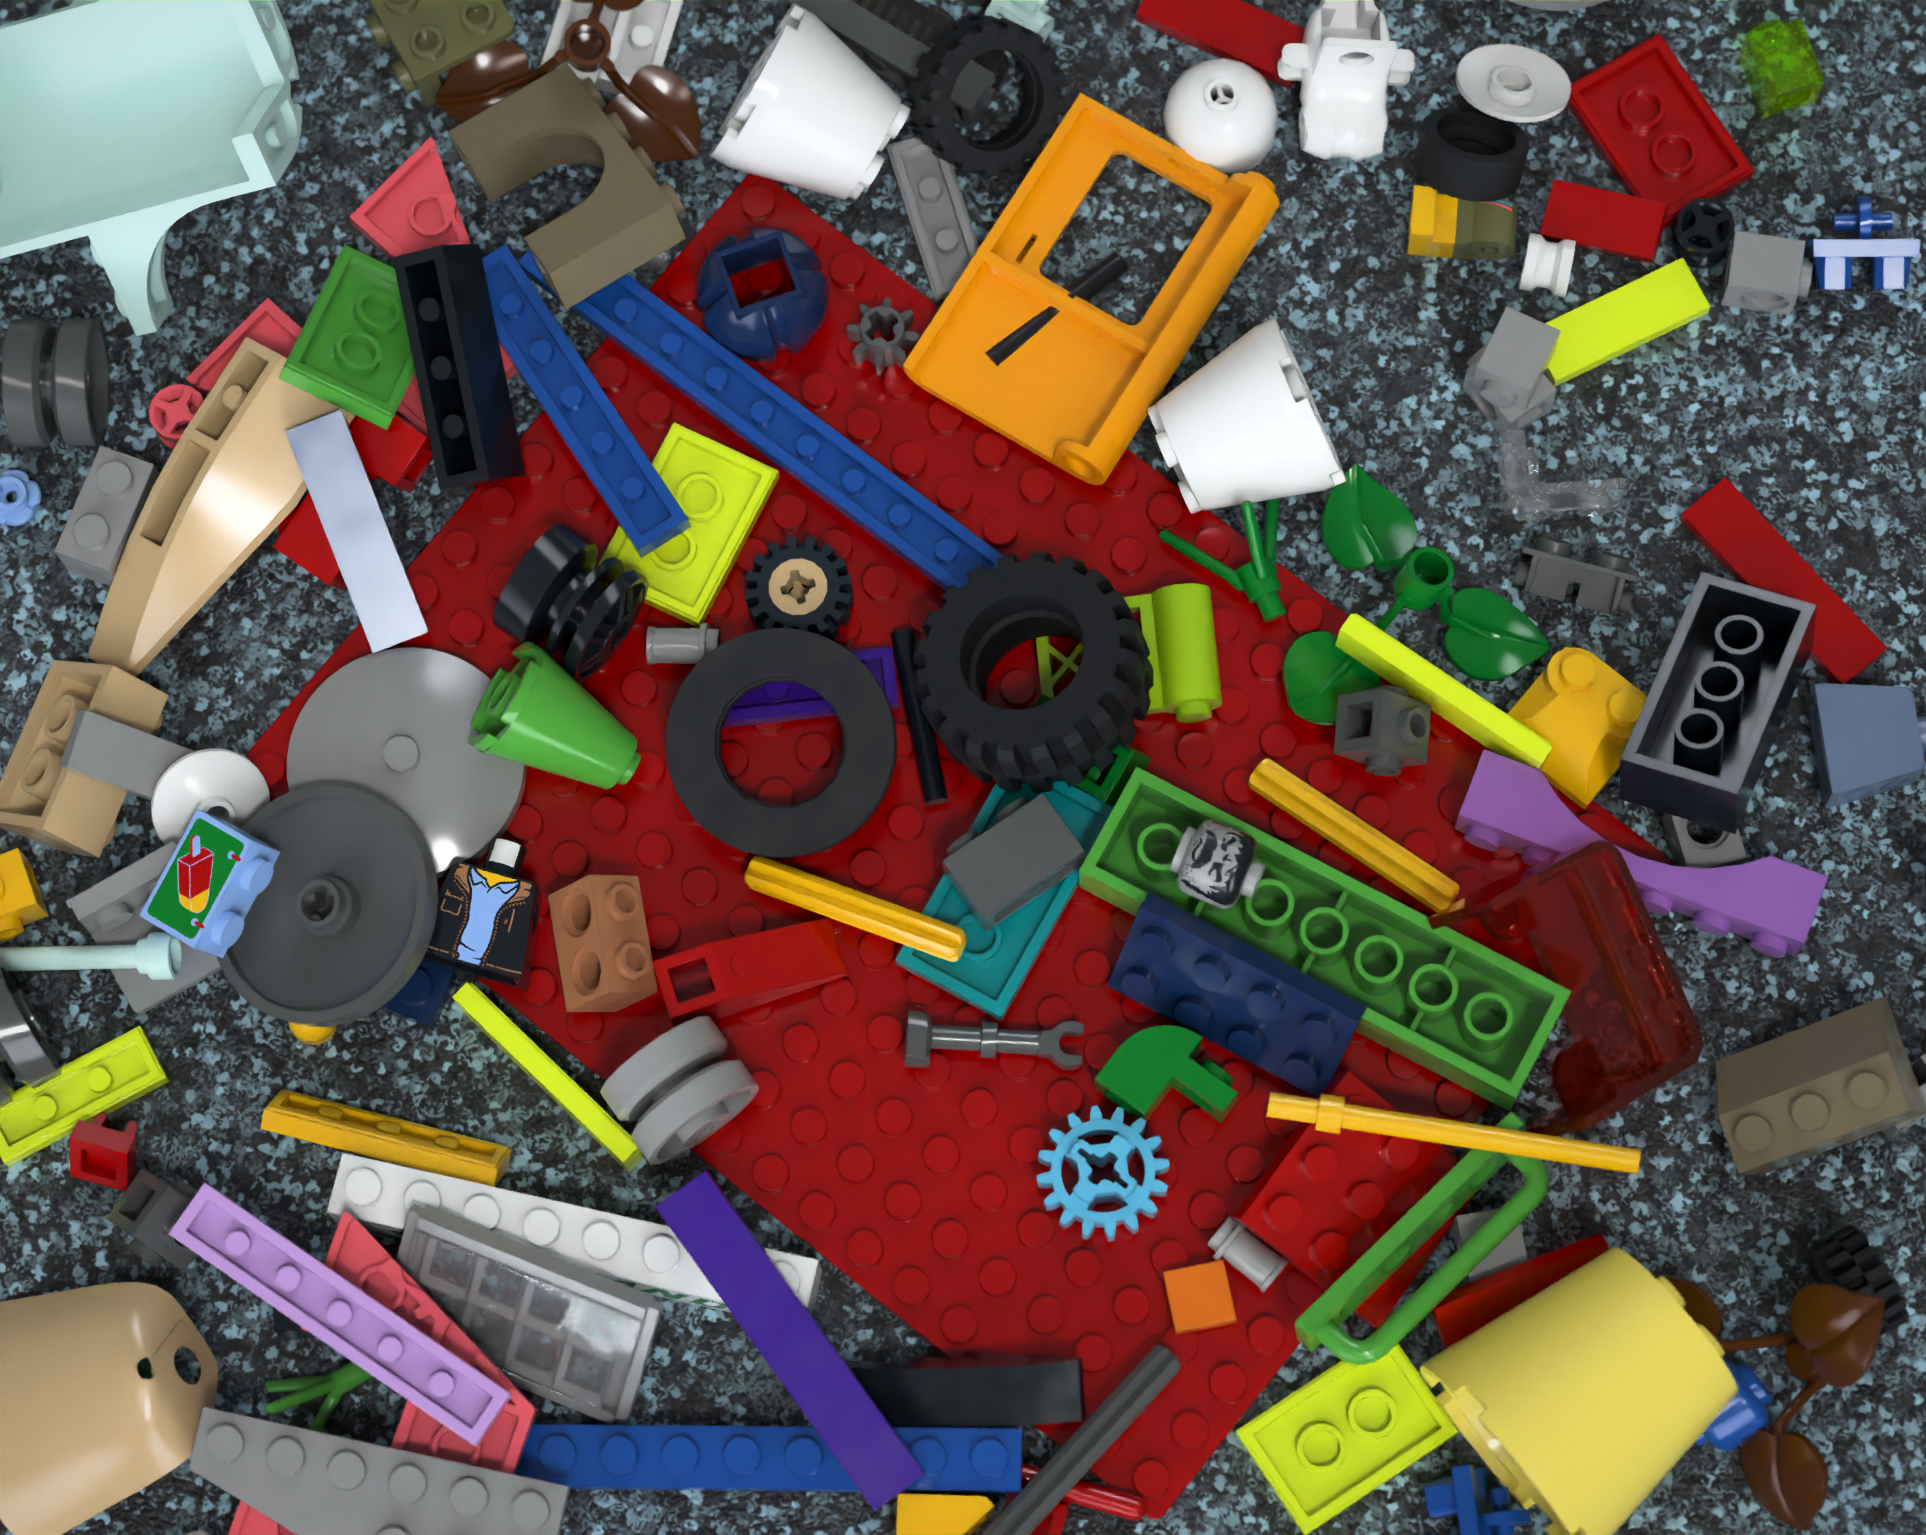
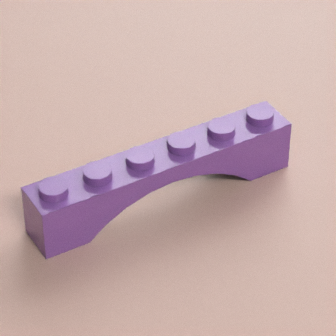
M1485 749L1482 752L1455 825V830L1465 833L1464 839L1476 847L1489 851H1497L1499 846L1522 854L1521 861L1530 867L1545 872H1555L1557 867L1579 875L1578 882L1591 890L1606 894L1612 893L1613 889L1635 896V903L1645 910L1661 915H1669L1671 910L1694 918L1692 924L1706 933L1716 936H1727L1729 931L1750 939V946L1756 951L1776 958H1784L1786 953L1797 956L1805 944L1828 877L1771 855L1740 865L1715 868L1672 866L1639 857L1606 841L1583 824L1555 794L1541 770Z

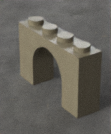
M567 62L448 131L465 169L489 203L545 170L559 165L582 163L604 170L600 182L587 199L575 208L524 237L541 276L566 310L686 239L677 217L685 212L672 186L667 181L661 185L656 183L654 178L658 177V173L645 150L641 146L634 150L630 148L628 143L632 142V139L621 118L615 111L606 116L602 110L606 107L605 101L590 77L580 81Z

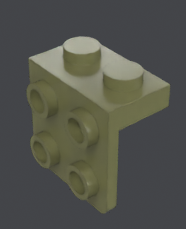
M367 0L372 14L363 18L378 47L382 48L389 44L398 60L391 63L390 66L405 94L407 95L416 90L425 108L436 103L435 96L442 87L438 75L511 37L515 31L514 21L502 0Z

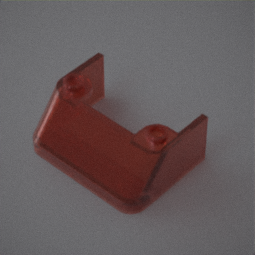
M1600 840L1578 846L1494 881L1427 918L1433 930L1478 917L1485 931L1499 941H1511L1527 934L1546 978L1572 991L1562 1014L1575 1043L1560 1051L1552 1066L1553 1084L1563 1106L1527 1127L1526 1132L1554 1136L1591 1128L1687 1069L1698 1060L1702 1050L1700 1027L1626 861L1613 844Z

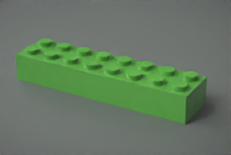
M1137 766L1079 870L1080 888L1135 917L1140 905L1150 892L1366 1006L1367 1009L1356 1032L1509 1112L1572 992ZM1210 819L1251 835L1256 839L1258 843L1256 861L1266 864V867L1252 899L1241 894L1234 906L1229 909H1221L1190 896L1179 889L1177 885L1178 874L1170 871V867L1188 826L1197 829L1202 822Z

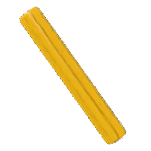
M1271 759L1262 760L1253 770L1248 781L1250 789L1435 912L1443 914L1454 902L1460 889L1458 883Z
M763 856L753 857L745 872L744 882L752 890L950 962L959 960L967 943V935L960 927Z

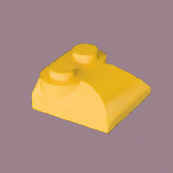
M1564 647L1563 650L1557 652L1551 658L1546 669L1508 712V715L1552 744L1553 749L1541 771L1549 783L1585 810L1620 769L1621 756L1647 696L1593 653L1582 648Z

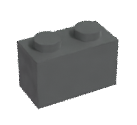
M1043 793L1031 801H1028L1025 796L1016 799L997 814L996 818L999 823L981 835L976 830L964 834L946 850L949 856L942 861L944 876L985 933L1080 869L1085 861L1084 849Z

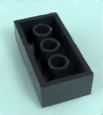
M1701 572L1621 756L1619 799L1735 834L1813 648L1816 605Z

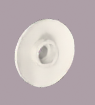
M1492 44L1476 48L1462 58L1456 73L1457 87L1462 96L1473 107L1487 115L1505 121L1531 123L1552 118L1566 107L1571 93L1569 77L1557 62L1541 52L1519 45Z
M219 748L198 750L175 761L158 780L151 799L152 822L159 838L165 845L173 840L177 845L179 844L197 809L207 813L212 807H225L224 814L219 818L241 829L256 812L270 803L269 789L259 769L243 755Z

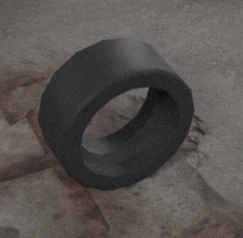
M1446 107L1434 110L1423 119L1413 167L1421 180L1441 193L1468 201L1493 202L1508 198L1519 189L1528 155L1529 140L1524 131L1511 121L1492 117L1473 107Z

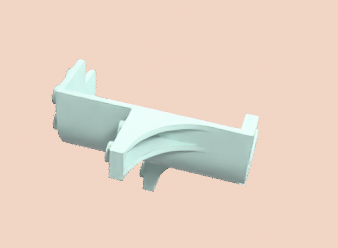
M74 0L70 6L0 25V259L89 236L93 258L100 267H104L114 288L117 308L124 317L128 318L136 336L158 331L174 306L164 270V249L170 227L182 216L200 206L276 186L296 153L301 135L302 107L299 104H293L291 100L290 82L298 80L299 73L289 33L276 0Z

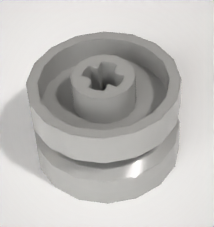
M699 1016L686 1021L653 1040L624 1062L605 1081L600 1090L602 1097L619 1121L639 1119L631 1137L650 1165L661 1164L673 1159L704 1141L737 1116L754 1099L759 1091L758 1084L741 1060L721 1061L728 1043L710 1016Z

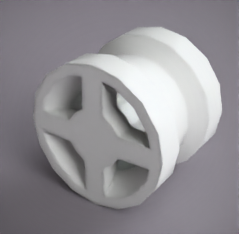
M1530 233L1519 289L1532 291L1536 287L1548 288L1554 296L1565 297L1576 241L1563 239L1559 243L1546 241L1541 234Z

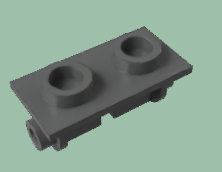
M1538 535L1536 544L1524 541L1522 553L1533 555L1531 564L1519 561L1513 584L1524 586L1523 593H1531L1564 602L1569 581L1580 583L1575 605L1607 613L1611 616H1615L1617 611L1629 613L1634 591L1623 588L1625 580L1638 583L1639 571L1628 568L1631 559L1601 550H1596L1594 559L1572 554V543L1543 535Z

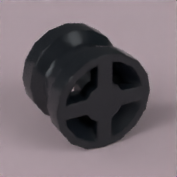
M1707 198L1693 200L1684 206L1677 217L1676 226L1672 233L1671 245L1678 259L1683 257L1689 267L1698 269L1713 267L1722 261L1734 235L1735 222L1729 209L1724 204ZM1696 237L1706 239L1708 245H1706L1705 242H1699L1697 240L1693 241L1692 239Z

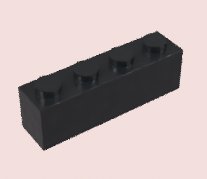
M479 244L439 245L393 257L439 489L475 487L526 475Z

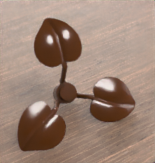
M572 0L578 3L593 2L588 19L578 20L568 28L564 37V49L555 52L554 56L539 68L529 72V63L525 52L516 44L504 40L451 68L445 82L435 96L438 107L453 120L462 124L568 61L573 68L582 72H594L602 69L614 86L621 92V94L608 102L604 113L606 116L613 111L618 114L631 136L632 142L628 143L632 150L641 146L652 163L692 160L697 156L700 147L701 123L698 109L689 88L679 76L664 67L647 65L635 73L630 85H628L616 70L614 63L609 59L611 38L606 27L599 22L603 6L605 5L617 12H625L638 7L645 0Z
M1667 1274L1653 1275L1656 1279L1659 1276L1665 1277L1674 1286L1686 1303L1682 1308L1697 1326L1702 1325L1712 1334L1724 1352L1787 1346L1785 1360L1789 1370L1796 1377L1807 1379V1384L1775 1419L1773 1431L1763 1427L1743 1442L1741 1452L1742 1467L1753 1494L1773 1516L1796 1529H1811L1813 1521L1823 1507L1827 1496V1468L1823 1456L1816 1446L1801 1433L1787 1432V1426L1790 1420L1816 1391L1826 1387L1827 1384L1836 1387L1850 1386L1865 1375L1875 1354L1880 1337L1884 1313V1297L1857 1293L1829 1283H1813L1800 1289L1792 1301L1790 1311L1792 1330L1778 1335L1722 1340L1716 1337L1721 1327L1722 1317L1720 1310L1713 1299L1702 1288L1677 1276Z

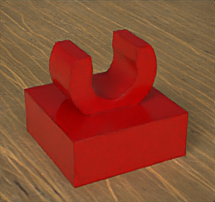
M104 1113L97 1114L91 1123L78 1120L69 1137L70 1176L126 1191L136 1176L137 1123L129 1121L126 1130L120 1132L107 1128V1114Z

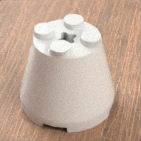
M794 3L777 26L774 33L777 36L774 41L768 44L759 61H756L718 132L723 137L717 144H714L709 156L732 169L843 200L847 199V197L857 200L864 187L867 189L870 187L885 160L884 157L877 154V151L882 152L890 138L895 139L911 109L901 104L902 99L816 15Z
M1276 318L1253 327L1159 400L1156 405L1147 408L1157 432L1155 437L1168 467H1174L1180 480L1178 486L1191 514L1201 510L1206 511L1241 505L1246 500L1254 503L1325 491L1346 481L1341 463L1329 435L1327 436L1326 429L1314 403V398L1284 332L1280 330Z

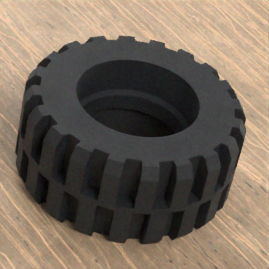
M1032 552L1029 554L1028 561H1019L1016 554L997 559L999 566L985 571L981 565L968 572L966 575L969 581L959 589L954 584L951 585L940 597L944 604L939 612L931 610L922 625V629L928 638L927 640L919 639L916 642L913 660L919 668L913 675L915 692L922 702L921 709L941 742L958 764L965 765L970 775L984 783L990 782L994 778L1000 789L1012 792L1020 791L1023 783H1028L1033 793L1052 792L1054 790L1053 782L1065 780L1068 787L1085 781L1083 772L1097 766L1100 771H1103L1115 761L1111 752L1118 745L1128 748L1138 733L1133 725L1134 719L1142 721L1146 718L1151 701L1145 690H1150L1154 685L1153 667L1148 659L1150 651L1122 594L1115 591L1110 580L1098 570L1087 571L1083 561L1069 556L1061 557L1059 564H1057L1051 553ZM1043 636L1066 637L1084 645L1083 657L1076 675L1070 684L1050 701L1036 707L1021 710L1001 709L984 702L986 684L993 668L1008 651L1017 645Z

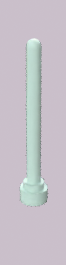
M151 932L147 938H140L137 944L0 947V962L7 971L137 968L140 974H148L151 980H177L183 968V945L181 940L167 932Z

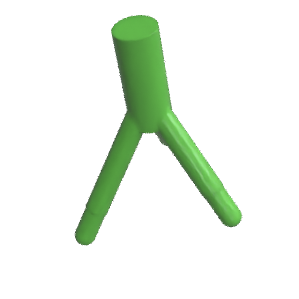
M351 1361L328 1375L269 1380L264 1386L267 1392H297L268 1403L264 1411L267 1415L271 1416L328 1394L309 1430L323 1432L342 1395L374 1376Z

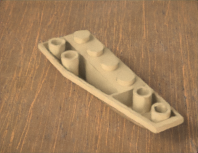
M247 336L182 433L153 485L127 541L106 596L88 655L90 659L98 664L114 665L137 677L297 506L308 489L285 431L341 410V408L278 379L287 358ZM342 409L349 426L355 415Z

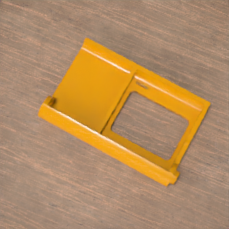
M1080 92L902 365L903 370L913 382L927 392L1087 483L1103 485L1148 415L1147 408L1152 407L1279 208L1280 202L1275 194L1276 188L1268 178L1254 171H1248L1246 174L1233 173L1229 177L1210 165L1197 161L1182 148L1167 142ZM1115 155L1129 157L1203 199L1211 207V212L1148 311L1136 325L1125 324L1078 296L1074 298L1067 296L1071 292L1046 279L1040 272V267L1110 159ZM1049 306L1060 311L998 366L985 354L986 351Z

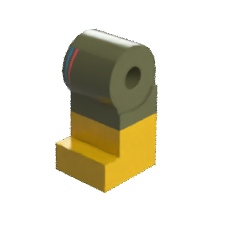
M1414 185L1410 207L1407 255L1475 260V258L1499 260L1509 258L1514 255L1516 248L1518 206L1507 199L1493 202L1463 200L1446 194H1438L1437 190L1429 186Z

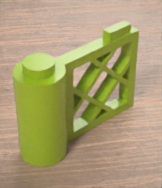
M1197 583L1175 584L1159 588L1151 594L1123 597L1131 612H1140L1142 634L1150 651L1148 659L1153 667L1154 685L1149 690L1151 703L1147 715L1167 712L1176 714V720L1183 723L1201 722L1212 717V710L1222 706L1223 703L1210 588L1207 585ZM1050 636L1036 638L1041 694L1053 699L1056 697L1055 690L1070 672L1076 675L1079 666L1076 664L1083 657L1084 645L1079 643L1067 658L1050 645ZM1052 657L1062 664L1054 675Z

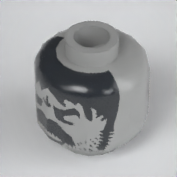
M1209 819L1202 822L1197 829L1190 826L1187 827L1173 858L1170 871L1178 874L1177 885L1182 892L1221 909H1229L1236 904L1241 894L1252 899L1266 864L1256 861L1258 843L1254 837Z

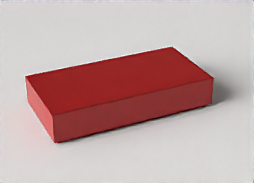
M1554 179L1539 234L1545 240L1558 243L1563 239L1575 240L1577 247L1654 263L1668 212V205L1664 202Z

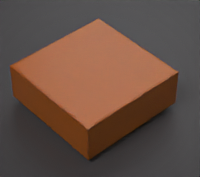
M1224 1260L1163 1272L1175 1335L1236 1323Z

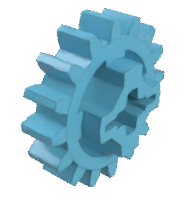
M1098 1105L1092 1106L1090 1121L1082 1123L1079 1117L1072 1112L1067 1115L1070 1130L1067 1134L1053 1128L1049 1132V1139L1056 1147L1055 1151L1040 1150L1038 1154V1162L1051 1168V1171L1037 1176V1187L1053 1189V1192L1044 1200L1045 1209L1049 1211L1062 1207L1064 1212L1060 1219V1226L1066 1229L1076 1220L1081 1222L1082 1238L1089 1240L1095 1227H1102L1104 1229V1234L1108 1241H1114L1116 1226L1124 1224L1132 1234L1137 1233L1139 1226L1136 1215L1142 1213L1154 1219L1158 1209L1150 1200L1151 1195L1156 1197L1166 1196L1168 1191V1185L1155 1179L1156 1175L1169 1171V1160L1153 1158V1154L1162 1147L1160 1136L1144 1140L1142 1135L1146 1127V1121L1143 1118H1139L1131 1126L1124 1124V1110L1120 1107L1116 1108L1111 1120L1102 1119ZM1095 1135L1114 1136L1109 1143L1090 1145L1084 1140ZM1135 1152L1138 1153L1144 1167L1145 1177L1142 1187L1128 1173L1127 1164L1131 1161L1132 1155ZM1064 1160L1078 1173L1079 1182L1073 1188L1070 1196L1063 1185L1061 1177ZM1108 1162L1114 1164V1179L1116 1182L1112 1183L1109 1180L1103 1179L1098 1185L1092 1183V1169L1089 1165L1094 1164L1102 1168ZM1116 1202L1123 1207L1112 1212L1091 1211L1098 1203Z

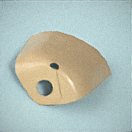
M117 1282L0 1301V1519L13 1535H62L150 1485L182 1464L192 1455L202 1408L214 1409L218 1387V1366L205 1339L172 1294L156 1285L143 1282ZM180 1347L190 1349L199 1360L201 1375L196 1384L184 1382L175 1369L174 1356ZM143 1358L150 1360L152 1374H154L152 1379L142 1378L138 1373L137 1365Z

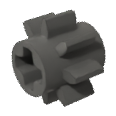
M885 298L882 306L872 309L861 304L859 306L862 318L860 325H847L846 329L849 340L861 342L852 351L854 362L857 364L867 359L875 365L876 374L879 376L882 375L884 367L897 364L903 369L902 365L906 361V348L913 349L920 339L919 334L916 332L906 331L914 323L912 310L910 309L899 314L892 308L890 298ZM878 331L886 337L893 334L894 339L889 342L882 337L874 339L873 334Z

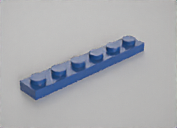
M504 244L483 257L482 261L500 345L639 556L642 558L690 528L691 525L687 516L507 245Z

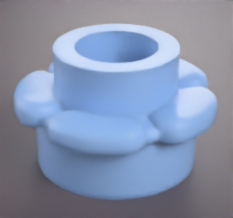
M8 470L0 477V524L5 523L11 526L23 525L32 520L39 509L42 496L41 489L37 482L30 481L28 474L23 471ZM10 493L17 494V499L14 502L7 501V496Z

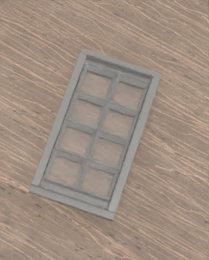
M413 1204L408 1212L396 1261L517 1387L610 1425L614 1422L620 1425H627L661 1316L663 1304L653 1301L654 1297L463 1219L428 1205L426 1208Z

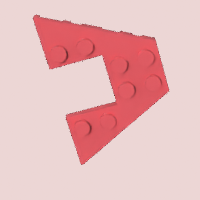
M431 137L349 216L352 225L392 261L393 257L439 245L471 244L436 144ZM267 297L186 380L189 386L197 391L209 394L246 336L288 359L302 328ZM500 345L506 380L508 382L517 371ZM415 371L396 413L428 434Z
M343 1211L324 1264L513 1394L477 1447L407 1400L391 1448L515 1474L538 1409L352 1214ZM240 1500L228 1535L297 1534Z

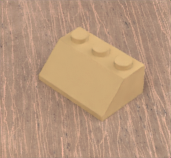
M53 660L0 781V828L69 854L100 858L103 848L110 843L117 827L116 818L128 792L59 767L77 711L88 710L155 736L163 721L162 711L169 695L114 665Z

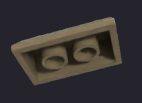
M1886 997L1878 998L1715 1061L1718 1117L1738 1174L1761 1176L1926 1114V1104Z

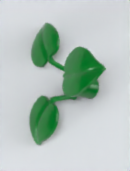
M1358 464L1353 465L1344 473L1346 481L1334 486L1322 513L1321 534L1326 549L1341 566L1349 570H1362L1373 563L1381 573L1400 569L1393 581L1396 600L1375 624L1376 627L1385 631L1404 608L1425 610L1433 606L1438 600L1439 620L1443 624L1450 626L1443 637V648L1448 659L1466 676L1484 682L1508 678L1531 663L1541 659L1549 652L1551 646L1536 625L1518 608L1498 594L1482 588H1466L1458 591L1450 602L1454 589L1448 585L1454 577V566L1448 555L1442 550L1430 546L1418 548L1413 552L1412 549L1417 539V526L1405 504L1389 490L1375 482ZM1323 631L1307 633L1292 644L1283 661L1282 675L1288 706L1297 716L1320 725H1336L1338 695L1372 690L1373 687L1380 686L1381 681L1378 674L1335 646L1337 635Z

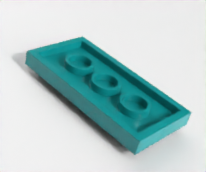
M1063 780L1053 782L1054 790L1042 793L1084 849L1086 859L1114 807L1103 803L1074 786L1068 787ZM996 783L968 832L976 830L981 835L999 823L996 816L1008 804L1023 796L1028 801H1031L1041 793H1033L1028 783H1023L1021 790L1018 792L1000 789ZM1080 869L986 933L943 875L921 914L962 928L967 935V943L961 957L955 962H950L903 945L895 959L896 965L1002 1022L1079 886Z

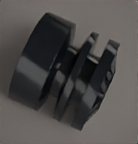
M560 523L542 534L513 570L497 601L492 622L497 629L519 644L528 641L537 646L547 638L544 651L559 665L563 664V669L579 683L586 681L594 675L623 643L647 596L649 583L646 577L635 570L624 572L625 567L622 561L616 557L607 558L594 568L598 555L596 544L565 523Z

